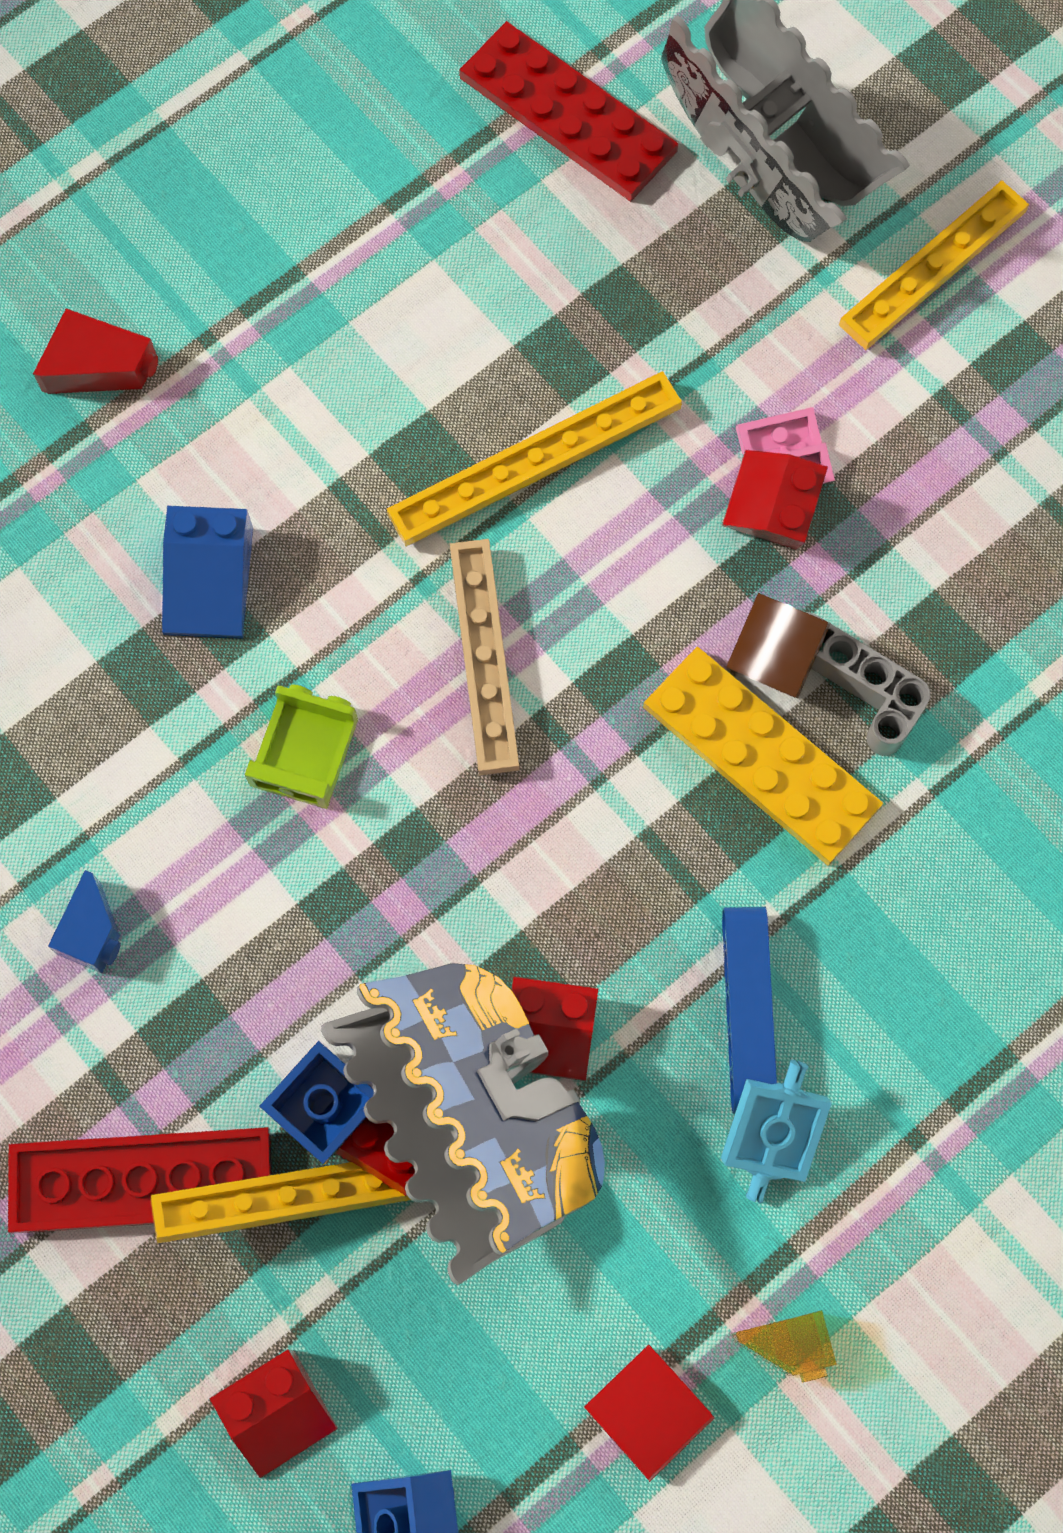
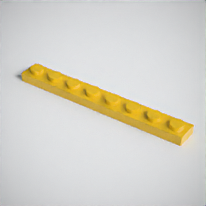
M661 371L387 508V514L404 545L407 547L680 410L682 401L664 372Z

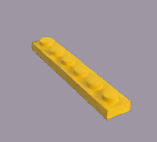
M1001 180L843 315L839 326L861 347L867 350L1023 216L1029 204Z
M352 1162L151 1195L157 1244L411 1200L408 1196L405 1197L396 1189H392L380 1179L363 1171L362 1168Z

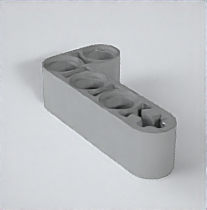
M806 612V613H808V614H811V615H813V616H815V617H818V618L822 619L821 617H819V616H817V615H815V614H813V613ZM830 624L823 640L825 643L823 650L818 652L811 669L879 710L867 732V744L876 754L881 756L892 755L901 748L924 712L930 700V689L927 683L918 676ZM841 652L847 656L849 661L837 663L831 659L829 654ZM864 674H878L882 678L883 683L880 685L871 684L866 680ZM899 695H912L916 698L918 705H905ZM878 727H891L895 730L897 738L887 739L883 737Z

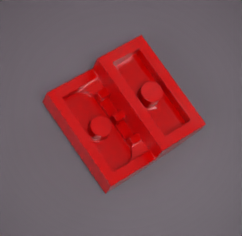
M649 1344L584 1406L588 1413L649 1482L715 1419L704 1404Z

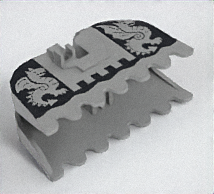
M723 0L704 26L705 42L709 51L704 48L697 49L693 45L688 26L677 15L671 21L668 39L661 56L666 75L676 97L707 148L709 147L714 154L720 157L732 149L741 160L740 164L728 174L726 180L730 183L734 179L740 186L738 191L740 197L749 191L766 214L787 234L799 241L811 242L826 230L841 224L847 219L836 204L840 206L856 205L875 189L910 166L906 158L899 151H889L884 147L882 131L873 120H863L859 117L856 111L857 102L852 93L845 88L839 90L833 85L831 81L832 73L827 63L819 57L813 59L808 55L805 49L806 41L802 33L795 27L786 28L780 20L781 12L779 6L774 0ZM716 64L721 70V72L726 76L727 80H723L718 75L716 71ZM742 95L747 99V100H745L743 103H742ZM805 107L793 125L776 139L772 140L770 138V135ZM821 198L830 200L832 202L825 203Z

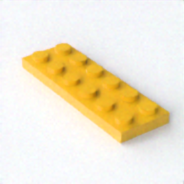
M698 646L643 703V708L827 866L833 862L883 805L881 800Z

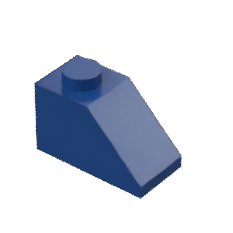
M85 870L48 947L58 956L103 973L106 965H112L117 958L121 943L118 941L120 934L101 882L93 873Z

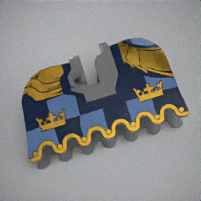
M450 963L401 977L363 983L357 987V995L361 1002L370 1009L326 1022L321 1026V1032L329 1044L333 1046L346 1045L353 1050V1058L344 1066L345 1078L352 1084H368L373 1088V1097L364 1106L365 1116L375 1124L389 1123L394 1128V1135L385 1143L384 1150L386 1156L395 1163L409 1162L414 1166L415 1173L406 1182L405 1186L407 1196L414 1202L428 1201L435 1206V1215L427 1222L426 1226L428 1236L437 1243L449 1241L456 1246L457 1253L449 1261L447 1267L449 1277L454 1284H462L490 1263L541 1237L561 1224L567 1215L582 1209L597 1196L604 1179L605 1161L603 1149L596 1129L581 1107V1101L575 1090L567 1091L558 1080L551 1077L541 1078L517 1090L514 1086V1083L533 1071L547 1058L548 1050L540 1035L534 1036L520 1003L499 977L476 965Z

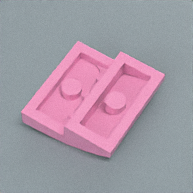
M813 407L736 426L743 455L745 450L791 454L828 466L823 484L835 481L826 442L822 443Z

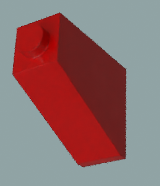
M66 308L33 375L41 391L47 394L142 389L147 378H151L156 372L158 356L151 338Z

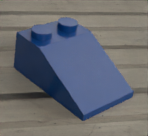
M167 506L163 539V635L243 639L253 538V525L247 509Z

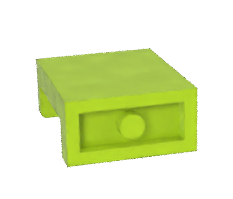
M291 684L289 688L278 685L275 691L277 698L275 708L255 761H249L245 777L250 787L327 809L358 722L356 710L354 707H351L349 701L337 696H328V699L314 696L311 690L300 685Z

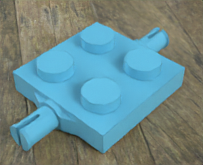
M790 1060V1065L782 1084H768L746 1079L721 1160L725 1166L744 1169L753 1175L745 1195L747 1199L753 1202L757 1200L758 1203H763L770 1180L788 1178L805 1182L832 1102L827 1096L805 1092L801 1089L806 1070L808 1069V1065L801 1061Z

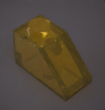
M822 1310L732 1333L734 1343L787 1376L800 1374L802 1383L827 1377L826 1367L837 1365Z

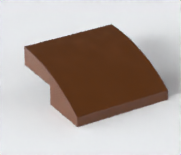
M758 593L726 667L794 698H799L831 623Z

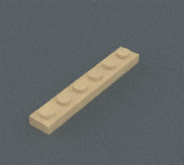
M489 539L450 543L479 775L519 771Z

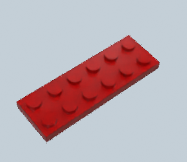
M508 21L459 69L461 80L630 202L678 152V143Z
M264 1127L9 1144L8 1233L153 1225L151 1195L272 1175L271 1129Z

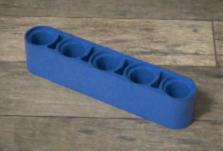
M766 906L723 907L722 911L730 1095L733 1114L736 1113L746 1079L777 1084Z

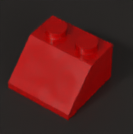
M745 450L722 526L797 550L805 543L828 466L791 454Z
M513 977L511 991L520 1003L534 1036L539 1034L548 1050L547 1058L530 1073L586 1081L598 988Z
M290 1349L282 1352L209 1398L232 1441L259 1478L267 1475L338 1429L294 1350Z

